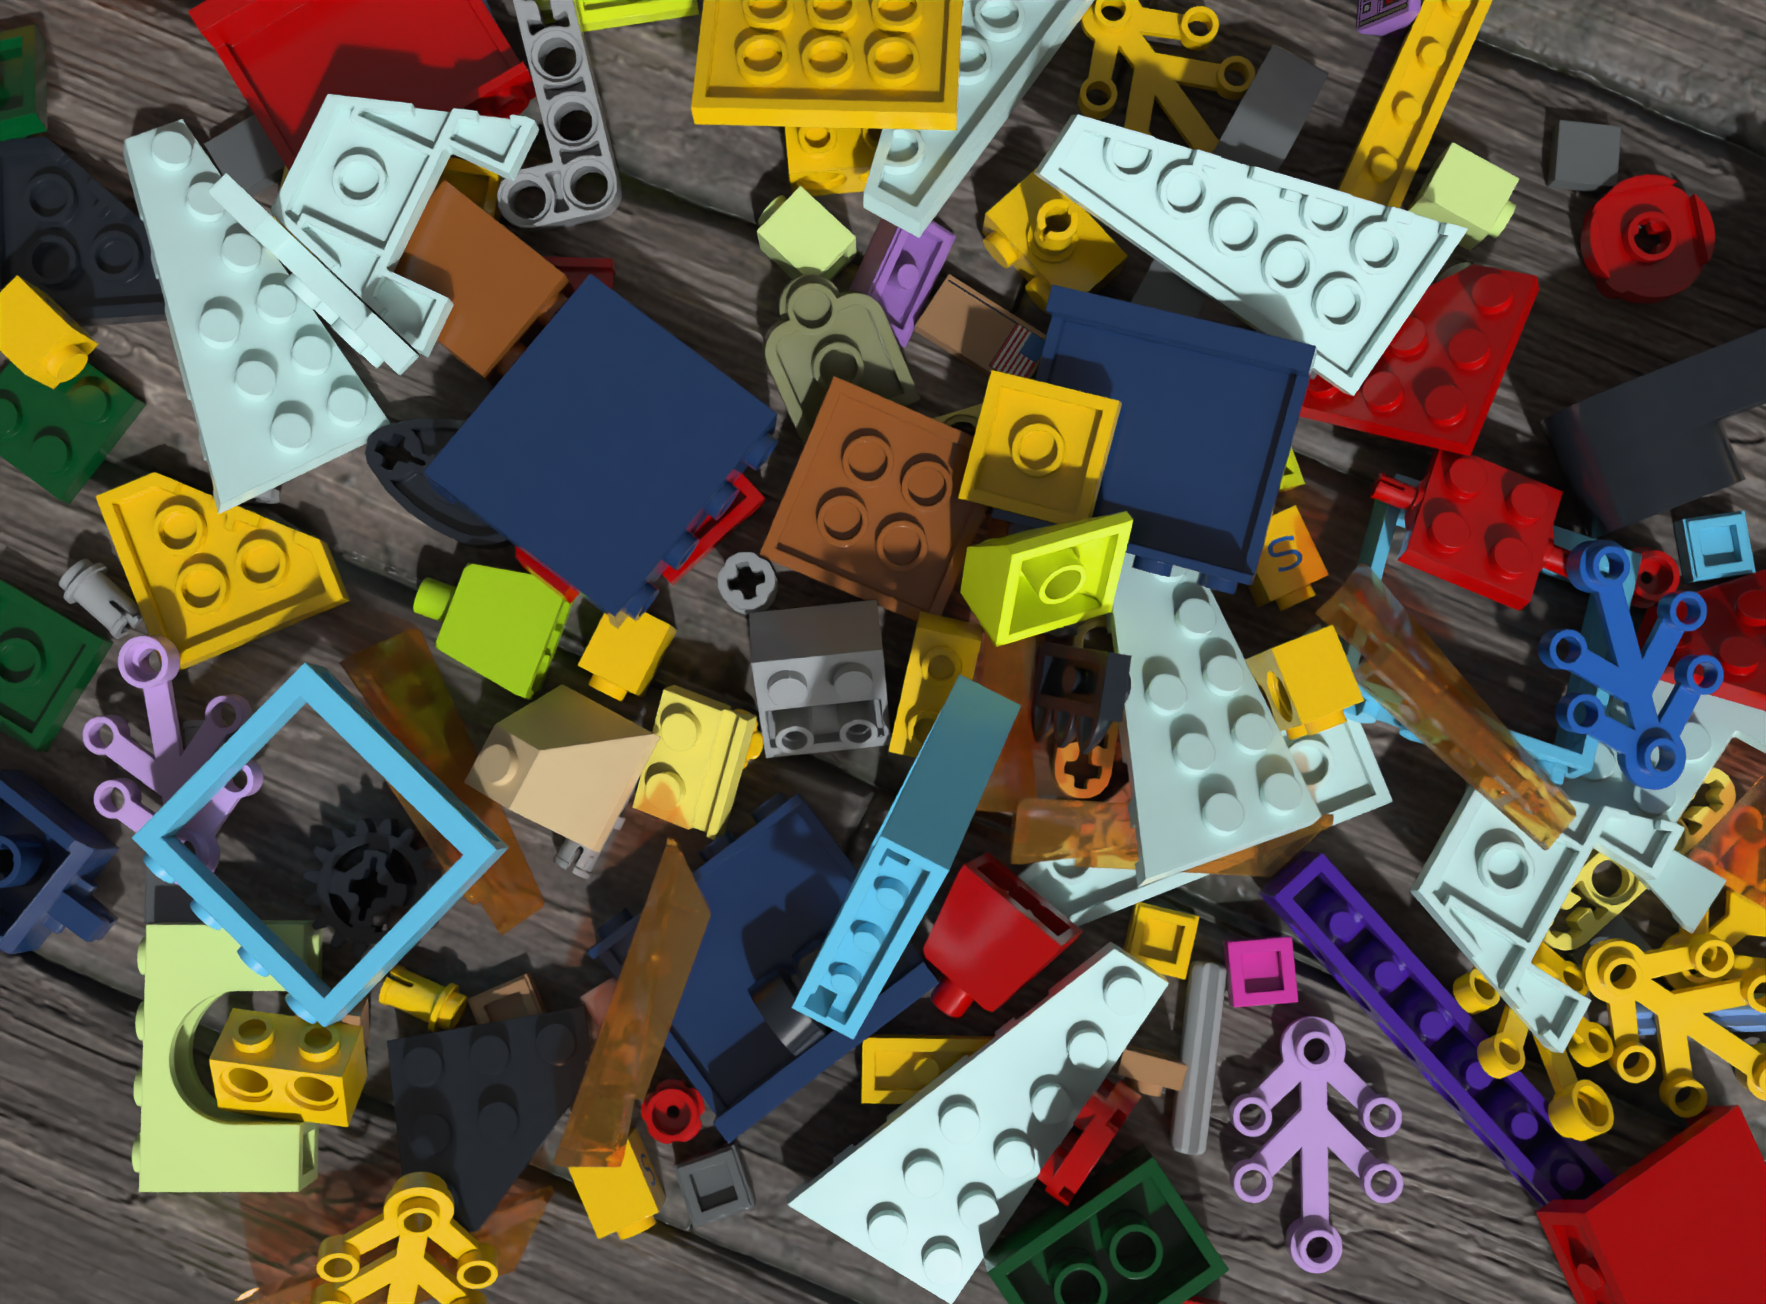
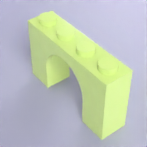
M262 920L322 980L323 929L315 930L312 924L315 920ZM159 922L146 925V936L141 939L138 947V969L142 975H145L144 1001L138 1007L135 1021L137 1037L139 1040H143L142 1067L138 1069L134 1081V1100L137 1106H141V1132L138 1133L133 1143L132 1166L134 1171L139 1173V1192H299L318 1179L319 1123L218 1110L217 1100L208 1093L197 1075L193 1060V1040L202 1016L213 1002L229 991H286L271 975L263 977L250 969L241 960L237 953L241 945L223 928L215 930L204 922Z

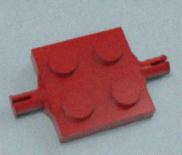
M1436 449L1432 453L1425 477L1417 487L1385 475L1383 472L1375 480L1370 498H1375L1405 511L1406 534L1397 561L1518 611L1531 601L1539 572L1543 568L1568 578L1566 563L1571 551L1554 544L1553 524L1562 497V491L1475 455L1467 456L1441 449Z

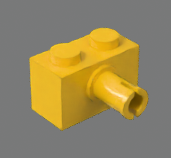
M1035 169L986 212L982 233L986 236L983 239V243L990 255L1006 269L1013 265L1029 282L1025 285V289L1030 298L1042 311L1049 314L1046 311L1052 284L1097 294L1120 274L1128 255L1086 210L1034 174Z

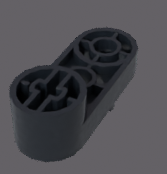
M1766 328L1615 386L1560 410L1540 422L1588 537L1593 539L1746 479L1721 421L1766 403Z

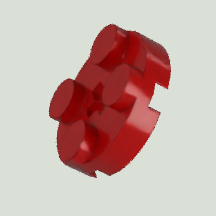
M1653 174L1639 175L1615 185L1586 211L1581 231V251L1585 265L1591 276L1595 279L1596 288L1603 296L1609 299L1622 298L1637 304L1657 303L1674 297L1697 280L1696 278L1700 275L1703 266L1710 261L1714 251L1715 229L1707 206L1695 193L1689 197L1682 189L1672 186L1678 181L1666 176ZM1638 225H1645L1648 234H1658L1661 244L1655 246L1651 250V254L1643 252L1642 248H1638L1635 243L1634 236L1639 232Z
M1107 1078L1103 1081L1073 1122V1125L1083 1131L1081 1136H1078L1071 1130L1061 1145H1058L1036 1177L1047 1185L1045 1191L1065 1206H1068L1142 1097L1139 1093L1121 1080L1117 1085Z

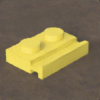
M676 685L663 689L652 733L660 736V739L641 773L632 807L685 829L695 828L707 833L706 837L716 840L726 831L757 716L731 710V706Z

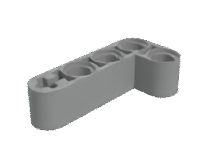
M513 0L553 162L519 170L514 182L505 178L501 182L497 193L498 207L502 215L512 225L530 234L549 232L610 216L619 206L622 198V188L576 0H550L553 17L558 26L547 27L545 18L535 0ZM558 47H566L576 53V63L569 74L554 77L545 72L544 62L551 50ZM573 110H582L592 116L590 132L585 138L578 141L564 139L560 134L562 118ZM589 172L600 173L608 181V190L605 197L595 204L581 203L575 195L577 181L582 175ZM528 186L542 188L546 196L544 210L532 219L519 217L515 210L517 194Z

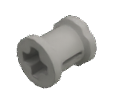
M739 552L729 557L717 576L718 589L723 599L736 612L744 615L766 611L775 602L778 594V580L770 563L752 552ZM746 569H751L756 578H765V583L756 586L757 596L752 599H746L740 590H732V585L741 582L740 572Z

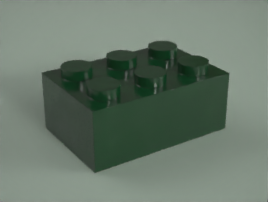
M1142 1142L1082 1183V1186L1068 1206H1065L1059 1200L990 1247L984 1256L987 1273L1008 1304H1182L1229 1271L1225 1262Z

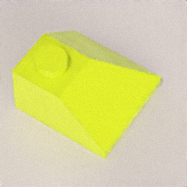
M1127 511L1026 530L998 539H988L980 544L967 547L960 593L995 647L1110 613L1133 519Z

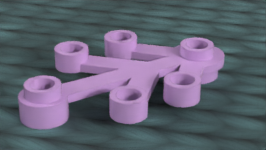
M137 636L128 640L121 648L118 656V667L122 677L129 684L143 688L155 756L130 738V728L127 722L117 715H104L90 719L83 728L82 738L89 751L97 755H107L161 795L164 805L221 748L228 736L236 733L252 716V709L249 702L240 695L230 694L215 697L206 707L205 721L184 750L171 681L177 675L180 668L179 652L176 646L163 636ZM155 649L159 651L162 659V666L159 672L154 671L149 663L150 654ZM226 703L231 704L236 712L235 722L231 726L227 725L221 716L222 707ZM104 724L108 725L113 732V740L109 746L104 744L100 738V729ZM252 759L242 768L247 775L245 788L243 790L238 788L234 784L233 779H231L176 835L183 844L185 841L192 843L196 856L212 872L217 868L220 859V847L215 835L239 800L255 794L262 786V769ZM117 778L101 783L95 790L94 805L97 811L106 818H117L136 833L156 814L141 803L142 795L140 788L131 779ZM115 787L120 789L124 795V805L121 809L117 808L111 800V793Z
M1304 1016L1294 1020L1284 1030L1279 1047L1282 1058L1280 1063L1249 1094H1242L1233 1100L1229 1108V1118L1233 1126L1246 1136L1256 1137L1264 1134L1272 1122L1271 1109L1298 1083L1299 1109L1250 1159L1241 1160L1233 1166L1230 1172V1184L1242 1200L1249 1203H1259L1270 1195L1273 1187L1272 1177L1300 1149L1301 1217L1293 1221L1288 1227L1285 1235V1246L1290 1257L1303 1270L1310 1273H1324L1338 1263L1342 1254L1341 1237L1337 1230L1329 1223L1328 1148L1358 1177L1362 1191L1372 1200L1378 1203H1390L1400 1196L1403 1189V1178L1400 1172L1388 1162L1376 1159L1327 1110V1082L1358 1109L1357 1115L1360 1124L1375 1136L1388 1137L1393 1135L1401 1126L1402 1113L1399 1106L1393 1100L1384 1095L1376 1094L1344 1062L1346 1052L1345 1040L1340 1030L1333 1023L1318 1016ZM1313 1038H1320L1324 1044L1323 1055L1316 1061H1308L1304 1055L1305 1044ZM1248 1104H1257L1261 1110L1259 1121L1252 1126L1242 1125L1240 1122V1112L1243 1107ZM1379 1104H1386L1389 1109V1119L1382 1126H1373L1370 1122L1371 1110ZM1249 1170H1257L1262 1176L1260 1186L1250 1192L1242 1190L1240 1181L1243 1174ZM1381 1170L1388 1171L1390 1174V1184L1387 1189L1381 1192L1373 1191L1371 1188L1373 1175ZM1315 1237L1326 1238L1327 1249L1325 1253L1317 1258L1309 1257L1306 1251L1309 1241Z

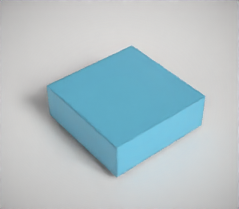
M1745 510L1673 522L1684 584L1756 572Z

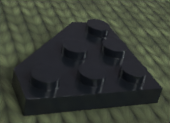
M47 137L1 141L0 292L18 275L49 295L81 327L167 321L164 310L165 300L159 278L156 279L152 265L151 247L144 221Z
M583 1006L387 1040L402 1177L413 1172H429L442 1178L454 1198V1214L452 1218L469 1233L481 1231L519 1175L524 1172L555 1129L554 1127L595 1073L586 1008Z

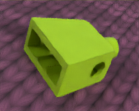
M468 563L463 570L457 587L426 577L416 594L413 611L443 623L435 648L515 695L535 701L538 699L575 599L569 604L532 574Z

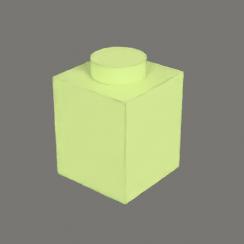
M1452 142L1433 164L1408 211L1439 222L1468 228L1458 245L1471 251L1487 235L1497 238L1509 222L1515 211L1516 204L1508 199L1516 187L1519 178Z
M801 186L788 199L784 195L774 199L758 220V224L761 226L757 230L760 249L792 279L805 274H815L831 282L856 256V237Z

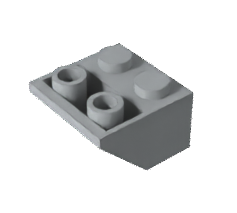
M877 600L749 613L751 666L766 758L890 745L891 731Z

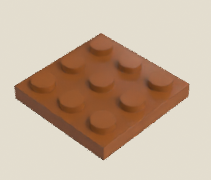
M833 376L762 544L759 556L866 601L877 600L878 606L918 622L920 611L941 616L965 562L967 547L972 546L988 509L987 505L958 498L974 436Z

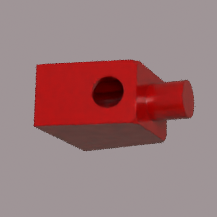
M987 852L964 864L960 869L924 945L923 953L925 958L944 974L939 984L931 992V999L941 1011L956 1018L962 1017L974 1000L985 1010L994 1012L1013 998L1070 946L1083 930Z

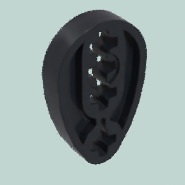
M450 418L412 419L382 426L372 433L365 449L367 464L384 489L407 512L438 533L468 547L490 550L513 544L456 501L454 504H451L435 492L423 473L466 422L465 420ZM402 439H404V448L418 461L426 464L420 466L410 461L408 464L397 462L393 470H390L391 461L383 456L384 450L387 446L397 448Z

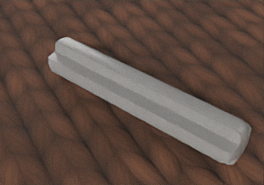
M1193 961L1189 968L1179 1059L1188 1067L1182 1091L1175 1090L1169 1136L1170 1147L1174 1151L1183 1154H1203L1207 1145L1227 975L1225 966L1215 962Z

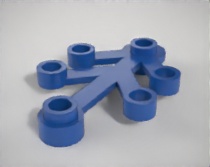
M1611 540L1581 542L1572 549L1567 558V575L1575 588L1587 593H1594L1612 663L1588 650L1584 637L1579 632L1569 629H1554L1545 633L1538 645L1539 657L1547 667L1568 670L1622 701L1629 727L1606 716L1601 701L1594 695L1584 693H1569L1563 696L1556 706V720L1562 729L1568 732L1586 734L1616 751L1618 765L1632 784L1650 790L1667 788L1678 780L1686 763V749L1680 735L1700 696L1712 694L1721 686L1724 678L1723 667L1715 657L1710 655H1686L1675 666L1674 680L1676 684L1658 716L1652 694L1684 631L1696 630L1704 623L1707 615L1706 603L1699 594L1692 591H1673L1664 595L1657 607L1658 619L1640 652L1622 585L1630 572L1628 555L1618 543ZM1604 555L1607 556L1609 562V572L1606 578L1599 570V563ZM1681 600L1687 606V616L1683 622L1676 615V608ZM1562 638L1569 645L1568 656L1563 661L1556 654L1557 643ZM1698 664L1704 670V678L1699 685L1693 679V672ZM1582 702L1586 708V717L1578 725L1574 720L1573 712L1576 705ZM1658 746L1659 760L1654 768L1651 763V753Z

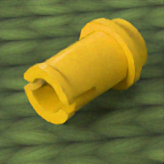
M396 965L392 968L390 976L395 977V980L393 981L386 977L379 994L378 1001L380 1004L389 1005L429 1023L428 1029L431 1032H439L441 1029L451 1030L457 1027L468 1002V997L459 993V985L450 983L445 987L408 971L401 965Z

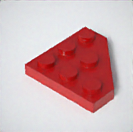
M1472 264L1429 286L1355 395L1343 393L1317 374L1314 379L1309 381L1300 417L1471 456L1538 294L1537 275Z
M1765 569L1695 592L1706 603V619L1696 630L1684 631L1660 678L1661 681L1676 684L1674 669L1682 657L1691 654L1710 655L1721 663L1724 678L1719 689L1708 695L1766 711ZM1682 600L1676 608V615L1681 622L1687 616V606ZM1658 605L1647 608L1636 637L1640 652L1658 619ZM1700 664L1695 667L1693 672V679L1697 685L1704 678V670Z

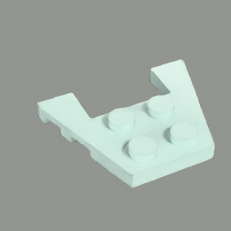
M327 94L269 212L419 354L429 357L454 304L449 298L393 272L452 154L514 182L539 128L535 120L526 116L510 115V119L480 116L478 111L453 108L451 112L418 109L412 103Z
M227 173L209 189L207 193L293 272L284 283L307 305L320 314L359 354H362L373 366L378 368L385 361L397 374L402 375L419 358V355Z
M1659 680L1652 694L1657 716L1674 688V684ZM1609 695L1605 715L1629 727L1623 702ZM1701 695L1680 735L1686 749L1684 770L1678 780L1667 788L1650 790L1632 784L1618 765L1617 752L1598 742L1592 771L1565 783L1563 782V785L1554 787L1562 796H1565V799L1598 807L1608 806L1629 811L1628 814L1644 818L1662 819L1677 823L1733 737L1766 753V711L1712 695ZM1658 746L1651 753V763L1654 768L1659 760ZM1675 850L1672 851L1658 879L1645 880L1633 873L1671 911L1672 917L1680 926L1692 934L1727 881Z
M1486 777L1475 778L1464 794L1410 892L1539 1042L1552 1052L1563 1053L1591 1000L1531 963L1532 958L1593 848L1641 878L1655 880L1658 879L1685 828L1675 822L1644 818L1628 814L1629 811L1608 806L1598 807L1565 799V796Z

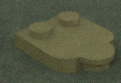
M815 274L798 276L784 287L778 303L781 320L774 323L767 331L763 340L762 353L803 447L833 376L904 407L920 400L887 317L876 300L860 291L850 290L839 293L832 282Z

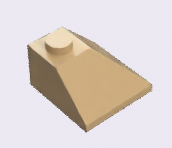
M562 684L494 725L464 783L507 809L600 853L660 736Z

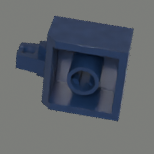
M0 769V950L8 954L38 950L52 931L58 934L62 933L65 928H68L86 942H93L96 939L100 941L119 918L92 895L99 887L94 882V879L118 851L119 847L27 773L19 769Z

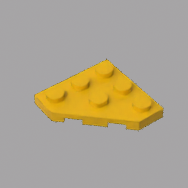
M156 472L95 496L149 635L163 636L176 646L180 655L179 671L350 601L328 544L305 533L239 506L218 514L214 496ZM156 650L157 656L162 666L161 655L159 651Z

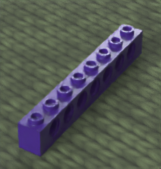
M1304 850L1258 892L1263 900L1541 1208L1553 1199L1585 1200L1616 1178L1584 1141L1563 1137L1554 1129L1548 1116L1549 1103L1520 1071L1501 1079L1493 1078L1484 1071L1478 1060L1477 1048L1479 1043L1489 1038V1036L1323 853Z

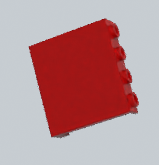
M206 0L188 11L201 34L216 50L289 171L327 94L412 103L418 109L451 112L453 108L478 111L480 116L510 119V115L521 114L528 107L530 100L537 97L533 80L523 61L520 62L482 0Z
M1739 1105L1705 1106L1698 1115L1685 1117L1689 1126L1687 1129L1585 1200L1553 1199L1536 1211L1577 1304H1766V1163Z

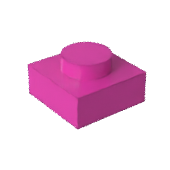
M1280 935L1223 940L1229 1005L1232 1007L1298 1002L1291 936Z

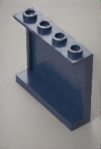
M590 273L423 473L435 492L451 504H454L456 501L607 614L610 624L618 629L628 616L637 621L648 610L659 593V589L653 584L668 566L678 570L687 561L700 541L693 534L708 515L718 520L730 507L739 492V489L733 484L744 470L750 466L757 471L769 458L779 441L773 436L776 428L777 413Z
M1052 284L1046 311L1052 317L1035 380L1118 400L1122 403L1092 518L1124 511L1128 512L1133 519L1126 553L1135 555L1132 568L1165 577L1171 576L1173 565L1199 572L1196 585L1234 595L1238 582L1253 585L1316 360V346ZM998 508L993 509L991 516L992 518L1009 522L1007 535L1057 525L1056 523Z
M781 791L750 814L757 825L738 839L734 837L730 830L721 835L699 852V855L705 861L704 865L686 878H684L679 869L665 877L647 891L654 901L651 905L635 917L631 915L627 908L616 914L595 931L602 942L588 951L593 960L600 957L715 1113L716 1117L713 1124L728 1144L939 984L935 973L909 940L854 1039L826 1026L827 1034L796 1057L767 1024L752 1001L747 989L776 966L789 971L793 968L792 955L820 933L825 937L827 936L858 873V870L801 794L795 795L789 801Z

